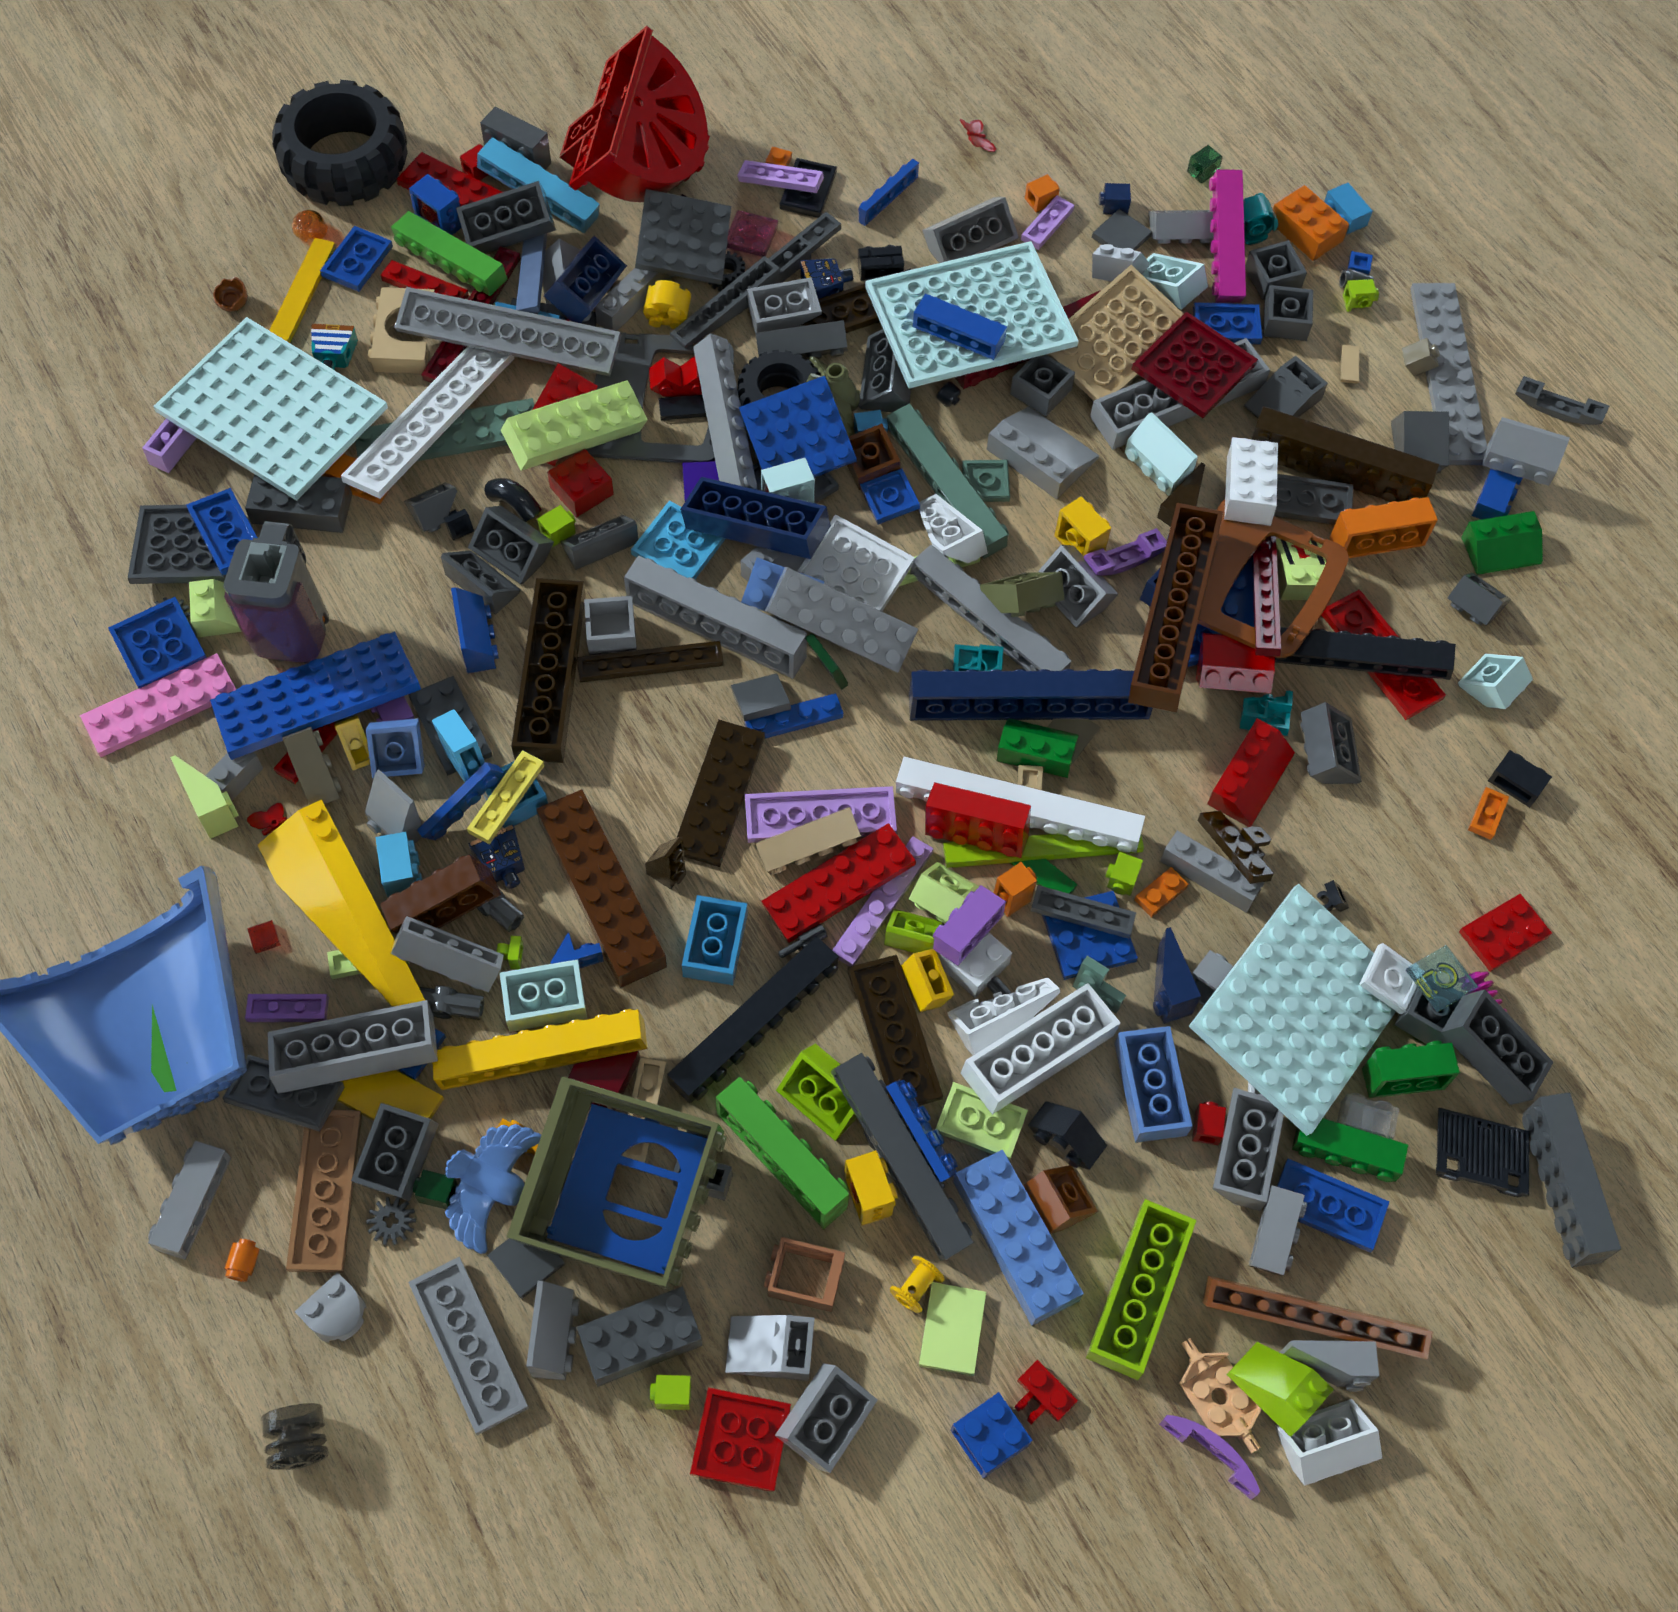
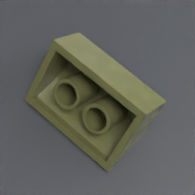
M1025 572L980 585V590L1001 613H1011V617L1024 616L1025 611H1040V607H1055L1056 602L1065 600L1062 572Z

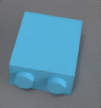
M453 709L433 719L432 722L446 756L463 781L466 782L485 763L476 739Z

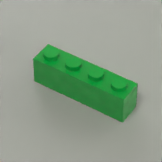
M1322 1118L1313 1133L1307 1136L1298 1127L1296 1128L1292 1150L1298 1151L1303 1157L1323 1159L1325 1163L1332 1166L1343 1165L1349 1167L1351 1171L1358 1174L1368 1173L1375 1175L1377 1179L1383 1182H1396L1403 1174L1408 1144Z

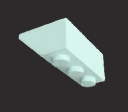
M1152 412L1146 416L1128 438L1124 452L1128 459L1138 465L1144 475L1149 476L1157 484V487L1168 496L1194 471L1198 458Z

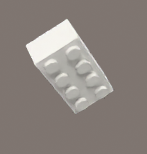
M1232 437L1227 456L1224 520L1271 526L1277 506L1278 443Z

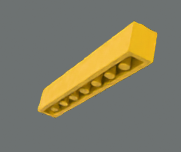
M625 1009L617 1014H601L588 1020L577 1019L570 1021L568 1024L558 1026L547 1025L543 1029L533 1031L522 1030L514 1035H497L492 1039L484 1041L473 1040L465 1045L444 1046L437 1050L438 1061L433 1062V1080L441 1090L644 1050L647 1049L645 1021L638 1009Z

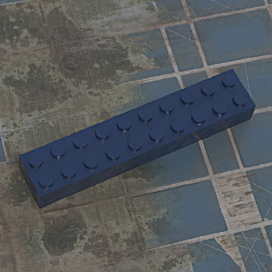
M949 669L942 671L918 670L911 673L909 690L910 721L1008 720V718L1014 720H1148L1153 708L1128 703L1134 671H1123L1121 669H1113L1111 671H1099L1097 669H1089L1087 671H1074L1072 669H1065L1063 671H1050L1048 669H1041L1039 671H1026L1023 669L1015 671H1001L999 669L991 671H977L974 669L967 671H953Z

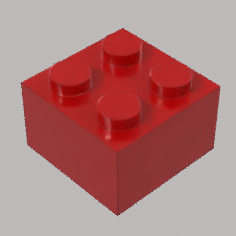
M586 449L581 450L547 471L551 490L576 518L614 495L612 478Z

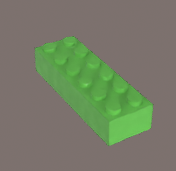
M741 1077L737 1078L716 1096L717 1115L824 1230L848 1209V1186L842 1179H835L829 1171L831 1169L822 1158L816 1159L811 1153L812 1148L803 1138L799 1140L793 1134L794 1129L787 1120L783 1119L781 1121L775 1115L776 1110L768 1100L764 1102L757 1095L758 1090L750 1081L745 1082Z

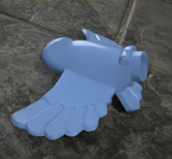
M518 1124L509 1127L506 1125H501L498 1128L491 1127L488 1128L486 1136L481 1137L480 1146L476 1148L475 1154L465 1149L458 1150L446 1162L445 1175L447 1178H460L461 1181L455 1189V1194L449 1199L450 1205L447 1207L445 1214L450 1219V1228L455 1230V1238L463 1242L466 1248L474 1249L480 1254L487 1252L486 1229L490 1210L495 1201L508 1206L518 1204L525 1182L511 1170L523 1153L539 1144L541 1134L534 1132L530 1128L521 1127Z

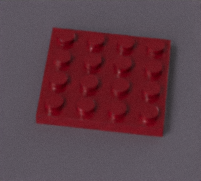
M1186 311L1132 364L1131 370L1201 418H1204L1256 366L1258 359Z

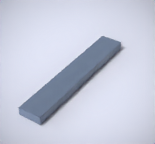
M547 234L523 241L516 310L533 314L540 312Z

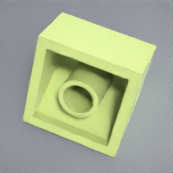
M215 579L189 582L191 624L197 637L246 631L224 589V582Z
M936 862L920 875L909 900L914 902L917 908L924 911L928 910L936 915L939 921L946 923L951 912L955 908L959 909L964 904L966 896L971 891L975 892L979 886Z

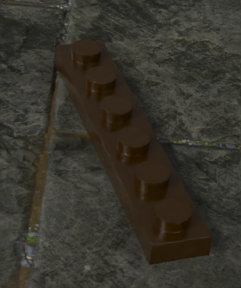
M720 641L577 657L580 682L723 666Z

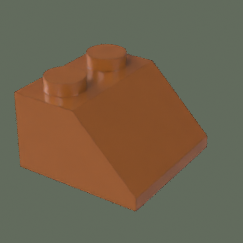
M1070 1165L1043 1170L1023 1185L1050 1234L1063 1231L1098 1212L1074 1168Z

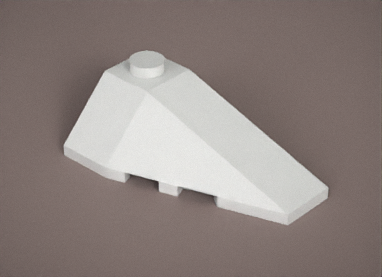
M934 494L919 502L920 509L918 510L931 544L943 555L970 563L988 553L983 530L940 496Z
M1049 978L1018 986L1016 991L1010 994L1002 995V992L993 994L994 998L987 1001L971 1000L947 1012L966 1049L972 1055H975L1032 1019L1060 993V989Z

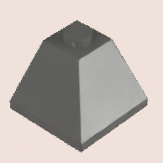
M445 482L404 502L418 527L424 532L428 531L430 533L440 529V524L445 523L444 518L449 515L457 489L455 486Z

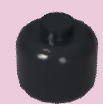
M947 382L939 390L936 398L945 407H950L952 404L956 406L961 400L959 398L961 390L952 382Z

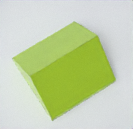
M894 909L886 928L884 945L912 953L933 949V934L943 922Z

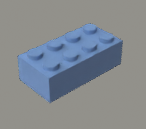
M1170 1026L1119 1032L1114 1045L1135 1143L1187 1136L1192 1128V1121Z

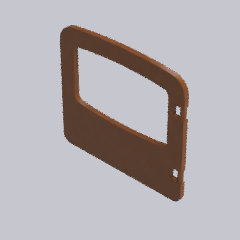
M1223 500L1217 509L1218 511H1223V516L1198 624L1255 649L1254 627L1224 615L1221 609L1234 582L1248 560L1267 537L1275 536L1326 559L1324 570L1311 595L1294 621L1281 635L1280 657H1273L1286 658L1291 656L1304 642L1331 600L1348 564V552L1336 542L1313 535L1314 533L1274 516L1271 526L1224 520L1225 500ZM1310 540L1322 544V547H1317L1309 542Z

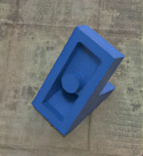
M567 933L551 960V964L578 960L579 968H584L604 962L600 943H587L574 950L570 934Z

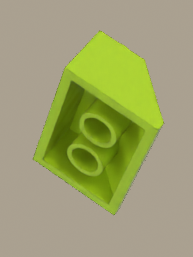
M815 1043L800 1052L776 1091L836 1141L857 1117L831 1074V1071L841 1064Z

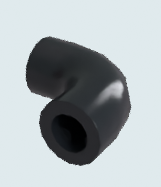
M496 478L488 481L485 485V495L490 501H504L508 503L524 522L531 520L542 510L531 493L521 484L511 479Z

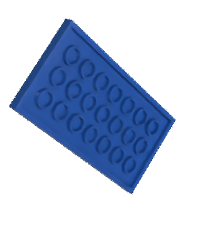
M392 632L367 642L358 643L351 648L336 651L321 659H314L310 663L299 667L289 668L287 671L277 675L267 676L255 683L243 685L230 693L218 694L210 702L228 755L233 760L283 741L282 737L309 727L314 730L419 691L421 687L396 633Z

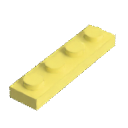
M522 750L468 826V833L490 845L543 769L544 761Z

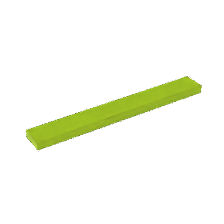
M1062 834L1028 836L1022 858L1009 857L992 850L984 851L977 846L969 844L943 843L946 868L1003 864L1036 859L1053 860L1115 855L1121 852L1114 847L1097 846L1090 841L1073 840ZM1140 836L1136 853L1143 852L1144 850L1142 836Z

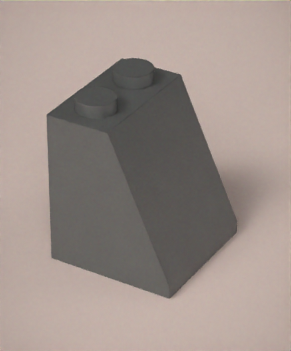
M1403 411L1391 420L1395 450L1438 463L1437 473H1440L1441 470L1449 466V412Z

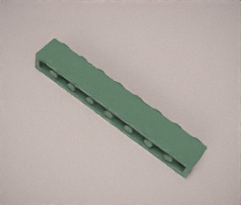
M909 403L887 415L888 430L935 494L983 530L988 552L982 556L983 559L1007 547L1009 532L1006 526L998 522L994 510L986 506L981 493L978 490H974L969 477L966 474H962L957 461L954 458H950L945 445L942 442H938L933 429L929 425L926 426L923 422L921 413L918 410H914Z

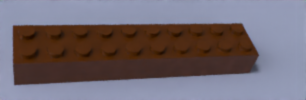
M1181 503L1176 504L1131 682L1128 703L1177 713L1219 536L1223 511Z

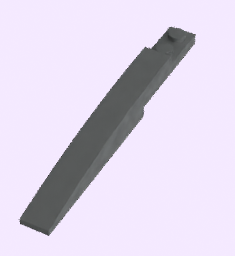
M825 212L770 258L762 257L670 332V336L684 348H687L721 327L748 308L747 289L784 282L800 269V261L811 260V254L841 230V223Z

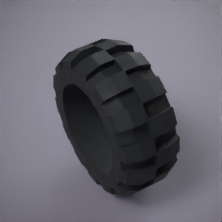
M340 80V83L329 84V81L314 84V88L311 90H300L291 97L290 105L284 104L272 131L273 148L281 173L286 177L287 182L303 196L308 194V197L314 202L325 205L331 201L336 202L338 206L354 205L353 201L364 199L367 202L378 197L382 188L388 190L397 181L396 179L399 176V172L403 170L408 154L404 125L401 121L400 113L393 103L377 89L367 84L360 87L355 81ZM356 132L370 137L362 146L346 153L324 154L311 150L312 146L319 140L335 133Z

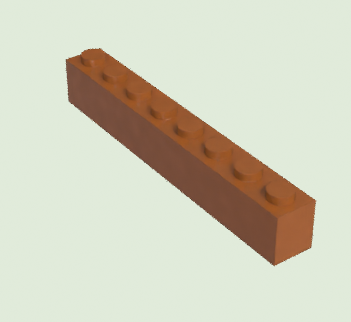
M1207 1276L1202 1303L1207 1307L1348 1341L1376 1342L1377 1348L1428 1359L1433 1331L1425 1327L1212 1276Z

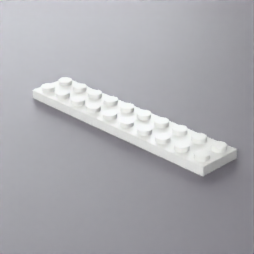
M467 346L341 475L342 482L381 499L515 359L514 356Z

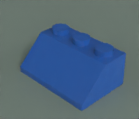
M457 587L451 588L460 646L467 674L496 669L495 659H499L497 645H492L491 639H495L493 624L488 625V619L492 618L490 605L484 604L483 596Z

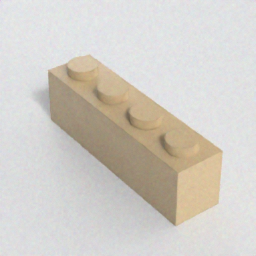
M848 807L755 844L766 872L772 871V874H776L786 870V864L795 861L796 865H800L810 861L809 856L819 853V856L831 853L834 851L832 847L842 843L843 847L852 845L857 842L856 838L861 835L852 811Z

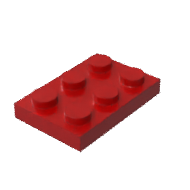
M1521 893L1462 927L1459 931L1490 972L1547 939L1552 934Z

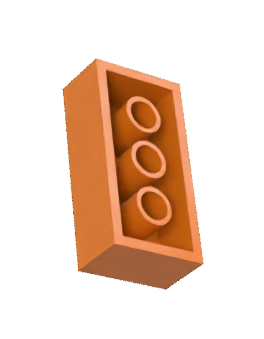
M1429 497L1412 498L1401 502L1392 501L1383 505H1369L1359 509L1350 508L1340 512L1329 538L1331 541L1343 546L1348 552L1349 558L1425 546L1438 519Z

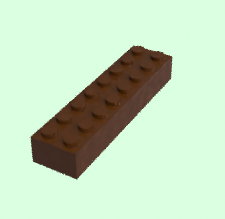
M581 789L536 808L539 823L597 942L600 943L601 950L619 987L622 988L667 968L666 955L583 790Z

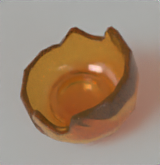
M305 210L296 214L291 226L294 235L305 242L311 238L322 239L328 230L324 218L314 210Z

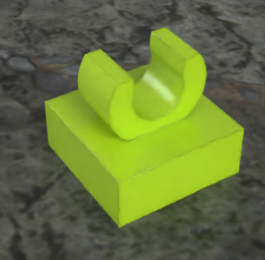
M511 936L510 945L498 943L496 952L504 955L503 960H508L510 969H521L524 950L522 937Z

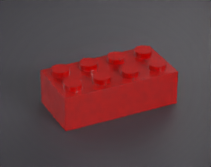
M558 363L532 410L594 391L598 386ZM558 459L549 461L547 463L552 466H555Z
M934 782L926 803L925 835L935 839L952 841L960 845L969 844L977 846L981 850H992L1009 857L1022 858L1029 836L1031 805Z

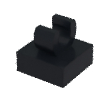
M456 509L452 510L444 518L449 535L453 541L474 532L469 514L465 509L458 512Z
M1334 880L1324 884L1327 891H1321L1317 894V898L1320 900L1329 898L1328 903L1323 905L1328 911L1336 908L1339 912H1342L1349 908L1340 885Z

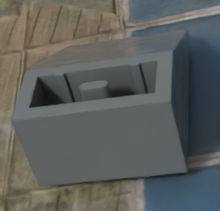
M1294 356L1263 384L1245 403L1244 407L1258 419L1263 406L1299 417L1322 400L1328 383L1297 356Z

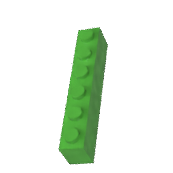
M410 211L391 226L394 240L399 246L406 247L416 256L420 255L430 264L439 266L447 274H453L461 282L472 285L479 292L482 291L491 296L508 280L502 263Z

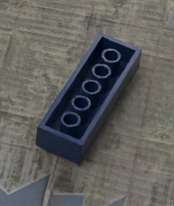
M705 477L699 479L680 509L686 529L807 559L813 557L831 526L827 506Z

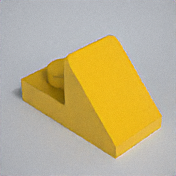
M358 716L334 724L352 771L370 765L367 738Z

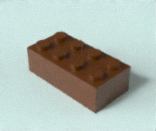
M469 854L457 858L454 863L445 868L435 870L431 876L424 880L413 882L404 891L390 895L380 905L390 930L398 934L406 916L440 929L498 897L501 893L491 869Z

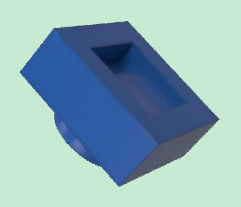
M1351 251L1348 269L1369 275L1373 255Z

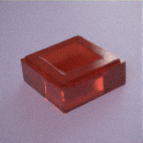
M273 920L247 928L256 954L281 946Z

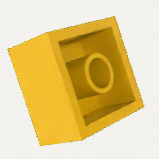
M1081 496L1060 509L1054 536L1062 545L1075 546L1084 556L1102 548L1106 551L1111 526L1105 518H1102L1095 511L1093 505L1086 502Z

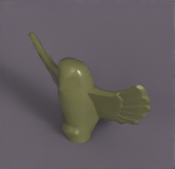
M810 356V361L821 373V376L811 373L807 382L822 376L826 377L848 437L854 435L852 411H855L859 406L860 390L856 389L855 384L849 378V372L845 366L840 363H832L827 366L819 359Z

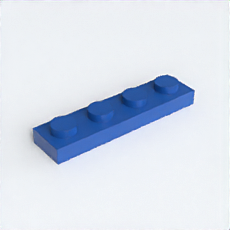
M911 159L907 164L902 165L900 170L894 176L889 177L880 189H876L867 201H863L858 209V222L866 226L918 178L919 162Z
M834 693L793 704L790 710L745 721L744 724L747 728L765 732L766 739L841 719L844 713L838 696Z
M485 762L417 829L421 837L431 840L443 837L447 829L454 822L459 821L463 817L464 812L471 805L476 804L488 788L497 784L498 779L504 774L502 769L498 765Z

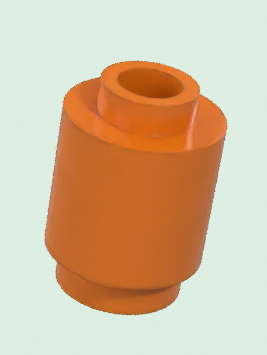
M239 1239V1243H232L224 1268L226 1270V1278L247 1282L248 1277L252 1276L260 1251L259 1248L255 1247L256 1242Z

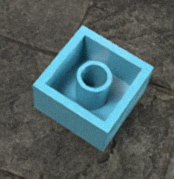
M406 832L375 837L381 882L387 897L404 891L415 881L422 880V875L418 869V866H420L419 854L416 851L414 840L409 841Z

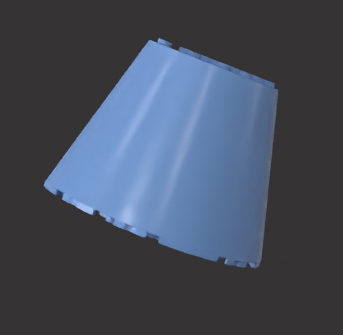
M200 866L178 878L182 888L189 889L181 898L182 907H180L179 903L174 904L169 911L159 915L138 929L104 945L100 949L81 955L82 960L70 964L69 961L47 968L46 970L49 975L43 974L38 976L37 972H33L19 978L13 977L0 980L1 1033L98 1144L109 1141L110 1145H114L126 1139L128 1134L145 1128L149 1130L160 1125L162 1120L168 1117L171 1118L180 1113L181 1115L190 1113L197 1108L196 1104L203 1101L207 1103L219 1097L218 1092L230 1087L231 1083L247 1071L218 878L213 869ZM152 1005L177 1091L164 1092L151 1072Z

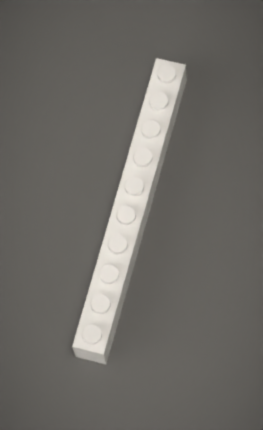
M908 757L903 758L896 779V793L905 798L914 797L927 802L932 786L936 782L1031 805L1030 828L1042 829L1049 834L1058 833L1066 835L1073 840L1090 841L1097 846L1114 847L1125 853L1137 852L1145 820L1143 815Z

